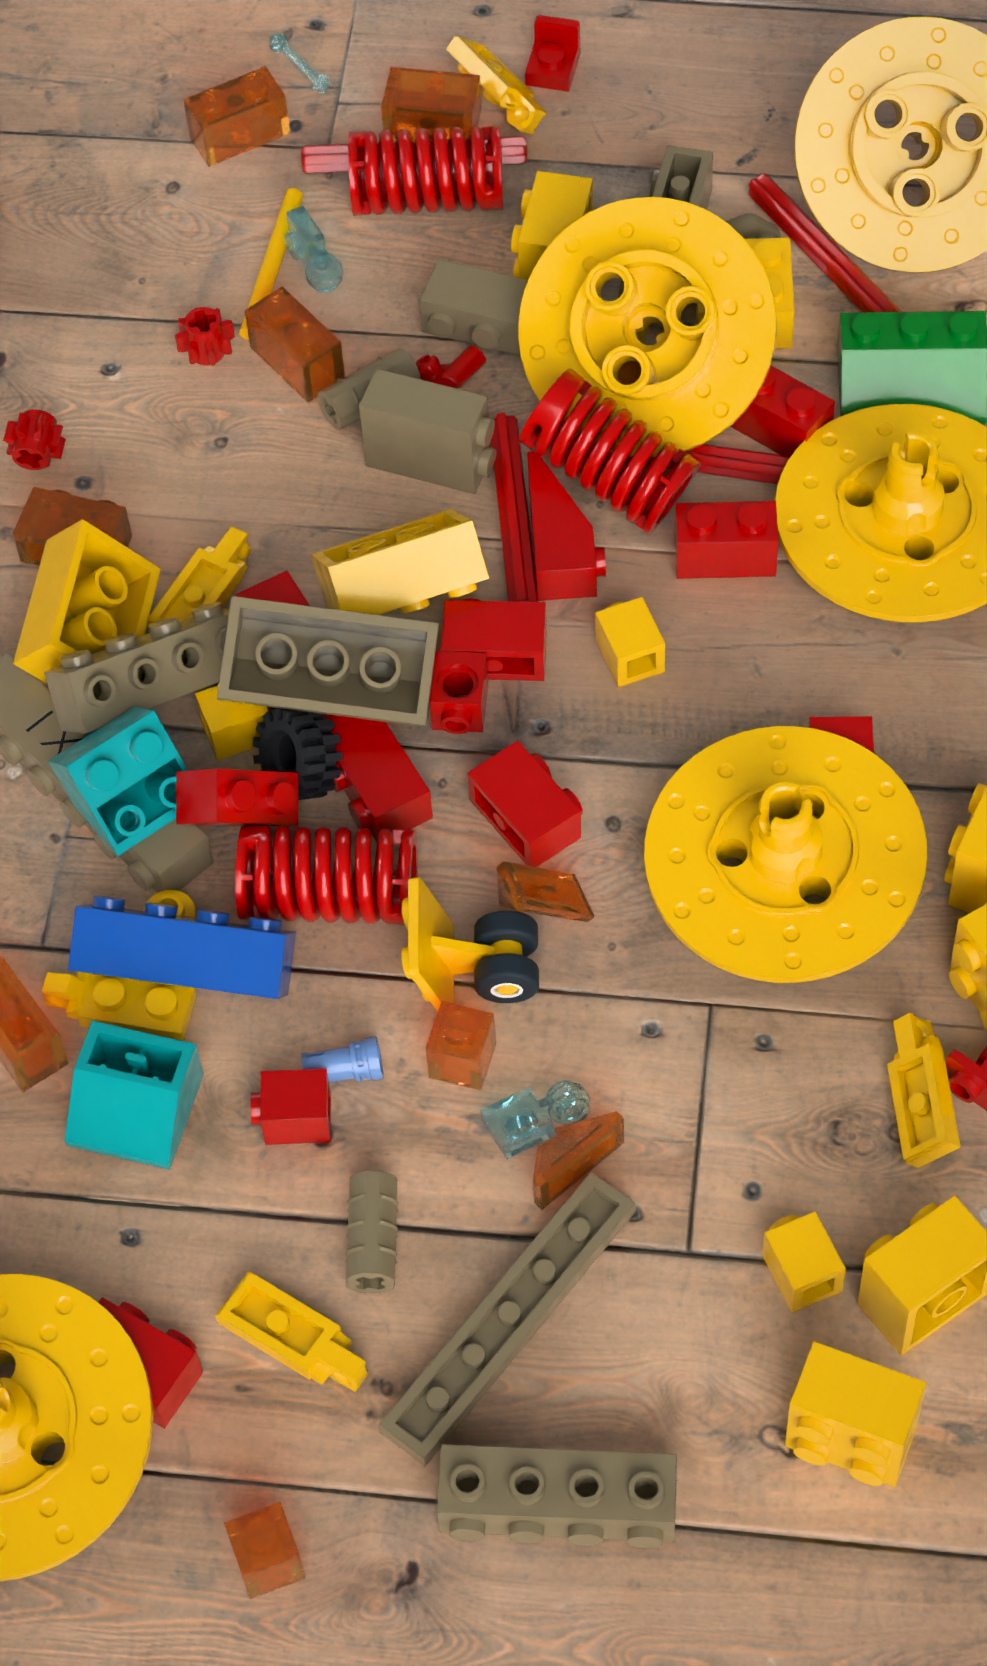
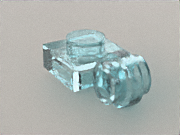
M304 206L286 212L289 233L284 235V239L294 260L301 258L305 264L306 280L310 286L316 291L323 293L333 291L343 279L341 262L326 250L324 235Z
M563 1080L554 1084L548 1090L546 1097L538 1100L528 1087L481 1109L480 1112L484 1126L506 1159H509L555 1137L553 1121L567 1127L576 1126L583 1122L590 1112V1096L582 1085L569 1080Z

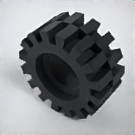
M283 708L273 709L272 712H266L262 716L264 722H259L255 729L261 737L253 738V747L259 748V755H253L254 764L261 765L260 771L298 773V800L320 798L328 795L327 791H332L336 786L333 779L340 778L341 769L335 766L338 761H343L342 752H336L335 744L341 743L339 734L332 735L331 733L335 727L333 720L325 719L326 714Z

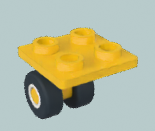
M420 877L408 880V898L402 901L403 921L408 930V946L402 948V966L406 977L416 983L421 990L424 1000L430 1002L442 1018L454 1017V975L474 972L475 991L480 997L491 1002L517 1003L525 1001L537 993L539 989V968L532 959L527 957L538 947V924L531 916L517 911L488 913L479 918L475 923L474 943L455 940L452 920Z

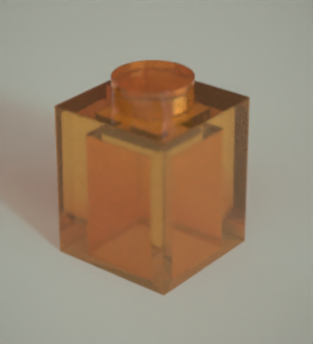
M441 1001L426 1045L429 1078L481 1091L496 1047L494 1013Z
M281 1502L224 1522L250 1599L306 1579L300 1555Z

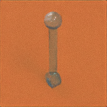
M278 33L270 37L271 50L282 52L313 81L312 85L316 91L325 92L329 88L330 81L328 77L322 74L318 75L288 46L287 38L284 34Z

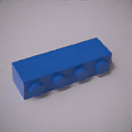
M93 896L92 904L75 906L68 970L280 999L289 993L296 932L281 930L282 920L250 917L249 925L229 923L230 914L226 912L198 910L197 918L177 916V906L145 903V910L140 911L126 909L125 899Z

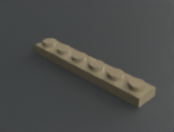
M590 1172L378 1424L380 1433L422 1465L426 1466L441 1448V1444L447 1441L636 1212V1202Z

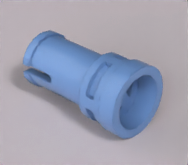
M377 1036L365 1038V1040H360V1042H350L348 1047L314 1053H302L303 1069L327 1068L329 1083L355 1079L356 1082L366 1079L373 1081L384 1079Z

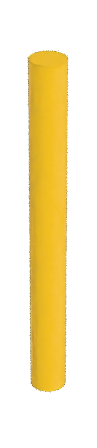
M289 188L285 192L239 330L240 336L246 340L252 341L258 336L303 199V193L298 189Z

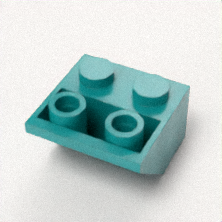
M134 706L48 761L73 805L117 856L176 819V772L188 771L154 710Z
M92 1021L74 1067L64 1140L66 1146L170 1170L204 1075L197 1045Z

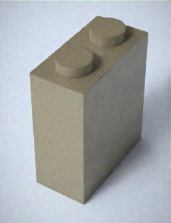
M376 368L359 404L366 466L476 494L482 478H489L492 474L496 459V449L491 448L490 443L495 421L493 418H489L488 396Z

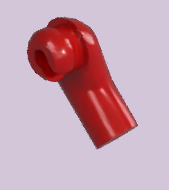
M471 345L451 364H440L438 358L433 355H425L419 358L415 364L420 372V380L459 388L486 363V358L479 348Z

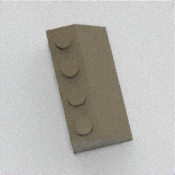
M231 596L217 700L425 727L439 623Z

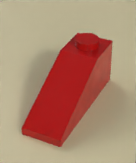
M535 451L527 452L538 601L597 597V577L606 576L605 548L595 547L593 526L542 457L535 454Z

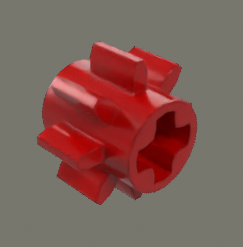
M196 307L185 318L177 320L180 331L175 335L178 352L188 351L190 364L198 363L200 365L213 366L223 358L224 354H232L230 340L235 338L232 320L222 321L219 308L213 310L208 307Z
M31 409L24 413L21 412L17 422L9 420L7 422L3 441L8 443L6 453L12 455L13 461L25 469L40 470L49 467L51 458L61 459L66 441L61 436L63 426L57 424L56 419L50 413L43 410Z

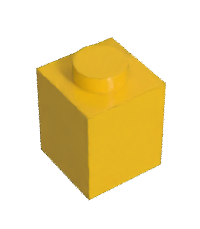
M643 597L628 602H615L604 610L595 612L596 643L618 688L665 672V641Z
M219 685L195 693L200 721L217 761L255 748L253 747V738L261 737L255 730L258 723L264 722L262 716L266 712H272L276 707L217 700Z
M816 1211L800 1218L798 1215L783 1217L773 1223L768 1231L764 1232L762 1257L791 1313L843 1292L846 1268Z

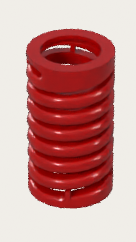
M500 125L482 127V129L478 126H472L468 132L467 150L462 128L453 127L450 129L449 148L445 130L441 127L435 128L431 135V152L427 130L424 128L415 130L414 148L412 151L410 132L407 129H400L396 134V159L391 131H380L379 148L377 147L376 134L373 131H349V184L353 216L371 214V210L376 215H382L386 212L388 205L394 214L404 212L406 205L411 213H419L424 205L428 212L436 213L440 209L441 203L447 212H454L458 208L459 202L464 211H472L476 206V202L483 211L503 210ZM484 140H487L486 156H485Z
M567 369L554 382L526 421L518 441L530 449L534 447L535 454L538 456L549 455V461L553 467H564L565 474L570 479L580 478L582 488L585 490L595 489L597 499L600 501L610 500L612 510L615 512L626 511V519L630 523H636L635 525L643 530L645 534L650 535L682 496L697 473L701 462L681 449L677 451V446L673 442H667L640 475L644 466L662 442L663 437L661 433L651 431L634 455L624 465L631 451L647 430V424L643 420L634 421L618 445L608 455L613 444L632 419V414L627 409H621L616 413L602 435L592 445L597 434L617 407L616 401L612 398H605L599 404L583 429L576 435L584 419L602 397V392L597 387H591L592 385L574 370ZM578 393L581 394L582 397L579 399V401L577 402L569 416L563 421L576 395ZM672 460L676 465L663 477V473Z
M242 825L237 841L235 863V900L238 918L240 920H250V917L275 919L280 914L286 921H295L301 915L307 922H314L321 916L327 923H334L340 917L347 923H355L362 917L368 924H374L381 918L386 924L405 925L402 916V901L408 898V880L417 878L418 874L415 829H393L392 833L391 830L385 828L379 830L372 877V834L368 828L358 829L355 836V862L352 880V835L350 829L340 827L335 833V862L332 879L331 831L327 827H319L315 832L314 871L311 883V830L307 826H300L296 829L294 836V871L291 885L290 828L287 826L276 828L274 833L273 866H270V828L266 825ZM393 844H400L397 869H393ZM270 872H274L272 886L270 889Z

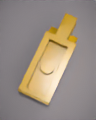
M454 36L446 50L459 62L457 69L464 76L474 82H479L485 88L483 95L488 101L507 110V122L521 132L532 135L543 116L545 117L547 114L533 99L535 94L485 44Z
M231 526L216 548L207 546L205 549L198 548L149 615L147 622L148 632H150L148 626L160 620L178 618L179 622L192 618L191 610L198 606L213 602H221L223 606L243 579V575L247 570V563L244 561L251 552L248 533Z
M47 972L41 990L46 1006L66 1009V1016L79 1020L82 1027L89 1028L92 1021H97L180 1041L185 1039L197 997L196 990L193 987L78 972L76 977L71 974Z
M908 1013L893 1021L898 1052L894 1054V1060L887 1064L903 1160L908 1165L920 1168L961 1148L944 1052L939 1038L934 1036L931 1021L923 1020L914 1016L913 1013Z
M247 1272L215 1315L219 1325L308 1380L312 1378L323 1385L328 1376H330L334 1381L356 1392L369 1374L365 1367L366 1361L348 1350L352 1342L351 1339L342 1333L340 1325L252 1272Z

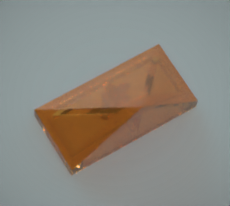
M503 861L496 867L500 906L516 911L589 922L595 917L575 874Z
M617 1111L539 1132L533 1188L534 1203L541 1210L624 1144V1118Z

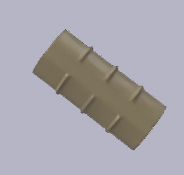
M398 348L383 357L378 356L376 361L363 368L358 367L356 372L343 379L338 378L336 383L319 391V405L326 419L335 429L341 430L357 420L361 421L359 404L376 368L420 379L417 365L403 348Z
M361 1171L350 1176L349 1200L347 1201L349 1206L347 1209L348 1225L346 1226L348 1231L346 1236L348 1238L347 1251L345 1252L347 1256L345 1261L347 1263L346 1286L352 1291L359 1293L380 1294L388 1292L395 1287V1264L397 1263L396 1238L398 1237L396 1233L398 1229L396 1217L398 1213L397 1205L399 1203L397 1201V1177L385 1171Z

